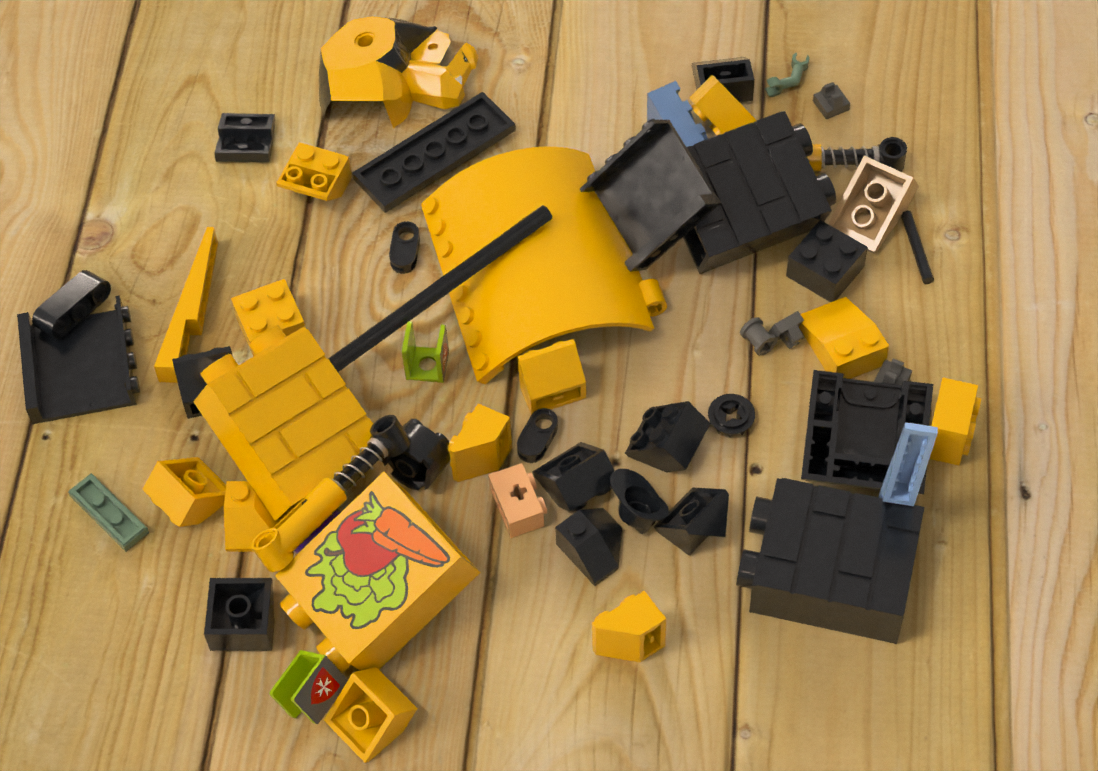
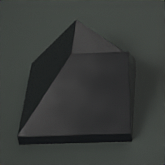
M693 487L669 511L667 518L659 521L654 526V529L690 556L708 536L726 537L729 493L726 489Z

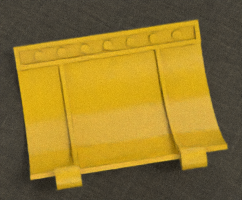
M531 147L498 154L462 170L447 180L421 203L443 276L540 206H546L552 214L550 221L449 292L476 380L479 383H488L505 369L504 364L522 352L564 334L590 328L612 326L639 328L651 332L654 326L650 317L660 315L667 309V302L658 280H642L639 271L630 272L624 262L633 253L596 192L580 191V188L587 182V177L596 172L588 153L564 147Z

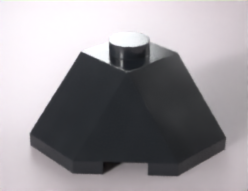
M604 508L578 510L555 527L556 545L594 586L618 570L622 527Z

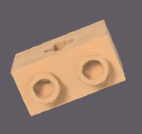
M522 463L488 474L491 494L510 538L544 527V515L547 514L545 502L542 496L537 498L534 491L537 489L533 474L531 472L526 473Z

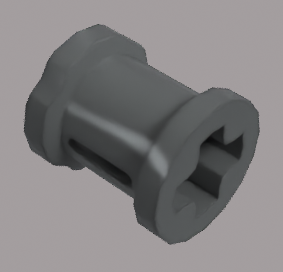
M759 317L749 320L740 330V335L753 344L755 347L754 351L758 356L770 352L778 342L777 337L774 334L770 335L763 327V321Z

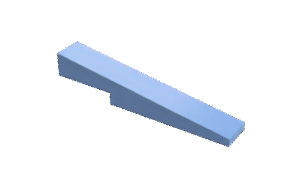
M905 422L878 496L883 498V502L914 506L937 437L938 427Z

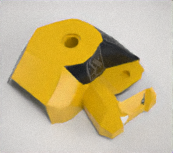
M374 16L354 19L338 30L321 48L319 102L323 120L326 108L331 101H383L393 129L407 118L413 101L441 109L459 106L465 96L463 87L471 70L477 67V52L473 46L465 43L449 65L442 67L437 64L441 62L451 41L449 34L438 31L436 26L427 27L402 19Z

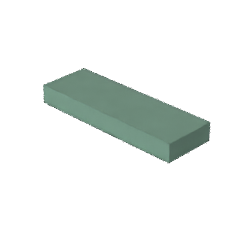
M92 473L68 491L70 497L125 552L149 534L148 528Z

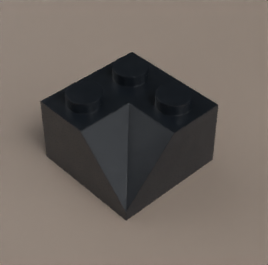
M210 578L204 636L210 651H272L275 623L272 578Z

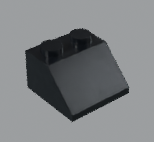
M580 442L532 471V473L558 507L568 511H578L587 505V501L594 496L604 495L612 489L610 476L615 470L604 449Z

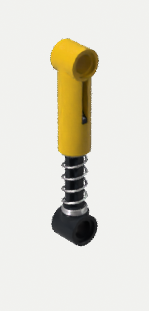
M897 137L886 138L881 144L872 146L871 149H866L864 146L861 149H855L851 146L850 149L839 147L838 150H832L831 147H828L827 150H824L821 144H812L813 153L807 156L813 171H821L822 166L825 168L826 165H834L835 168L837 165H845L846 168L848 165H856L858 168L862 158L867 156L902 172L905 165L907 145L902 139Z
M386 415L378 419L370 428L371 437L367 442V447H361L360 453L352 456L351 462L344 464L341 472H335L333 479L324 478L273 528L260 532L253 539L251 548L269 572L279 571L292 561L294 557L293 551L347 500V490L352 485L356 486L355 482L361 477L365 478L364 474L369 469L373 470V465L377 461L382 462V459L386 458V456L395 457L407 450L411 444V438L395 415Z

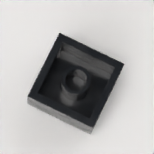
M819 220L788 256L786 277L827 301L833 302L840 297L865 267L868 247L824 221Z

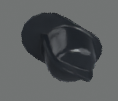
M629 469L613 471L610 476V485L619 499L618 513L623 522L634 527L639 533L645 534L656 521L667 518L669 514L667 504L642 475Z

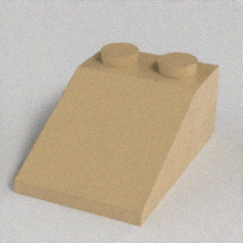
M864 156L828 224L868 247L867 250L876 253L901 219L902 213L907 210L919 186L914 177Z

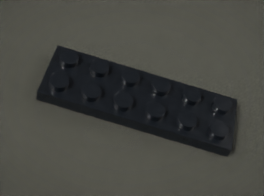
M481 92L352 172L353 179L386 213L516 131L515 123L484 92Z

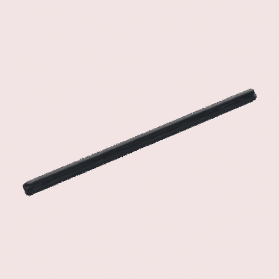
M544 205L537 208L328 359L337 372L344 369L550 221L552 214L549 209Z

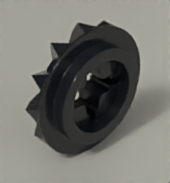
M721 395L714 399L709 406L708 418L711 423L710 426L716 428L718 434L723 432L728 434L729 437L738 433L743 435L748 428H752L755 419V409L752 403L741 395ZM737 410V419L732 418L726 422V413L732 414Z

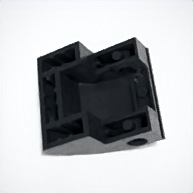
M814 370L801 480L881 490L905 422L929 426L934 384L903 381L902 385L846 379L843 378V373ZM927 467L918 495H924Z

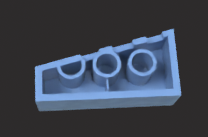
M676 81L647 93V121L651 119H669L686 147L708 139L702 124H695L691 114L692 107L688 100L682 102L678 95L680 87Z

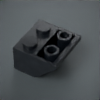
M736 57L692 63L696 90L713 75L739 102L753 101L755 79L750 59Z
M230 346L224 348L217 347L210 351L186 354L172 359L182 403L188 419L203 416L194 404V400L207 385L200 375L201 372L223 356L228 354L233 356Z
M689 401L651 407L644 413L643 421L638 430L631 436L630 444L625 454L634 460L666 473L686 470L711 423Z

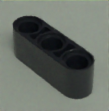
M82 270L35 310L32 316V323L56 339L62 338L108 298L111 292V285L88 270Z

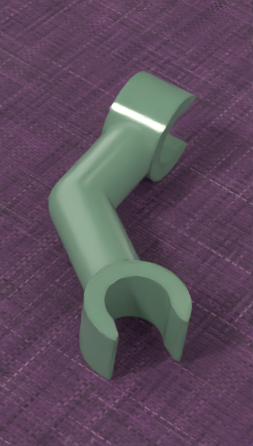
M797 53L793 54L791 62L793 70L790 77L780 80L777 77H771L766 80L770 86L765 88L769 97L777 96L782 90L799 85L803 71L808 68L810 59L808 55L804 62H799L796 60Z

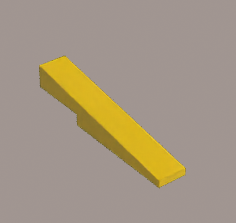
M214 227L206 228L154 364L159 382L178 383L172 359L187 354L190 335H202L218 248Z

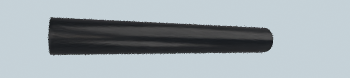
M907 210L902 213L901 218L924 284H930L934 281L912 212Z

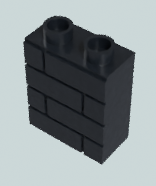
M785 111L687 147L721 201L717 208L683 237L699 274L810 232L819 220H826L832 211L830 206L836 203V193L830 178L825 173L815 175L807 156L812 155L813 145L807 129L801 123L792 126Z
M777 478L773 498L768 499L756 496L749 532L764 535L760 552L744 549L738 570L736 586L752 589L749 612L897 644L904 618L925 507L883 502V498L859 493L852 494L850 491L821 485L814 486L811 483L787 478Z

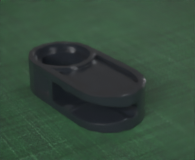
M404 221L398 223L393 229L389 259L391 268L396 273L406 274L416 267L420 235L419 228L413 222ZM404 232H411L414 234V236L409 240H402L399 238V236Z
M541 408L534 411L517 440V453L522 461L536 463L545 455L558 430V419L554 411ZM540 419H549L552 425L547 429H541L537 427L536 423Z

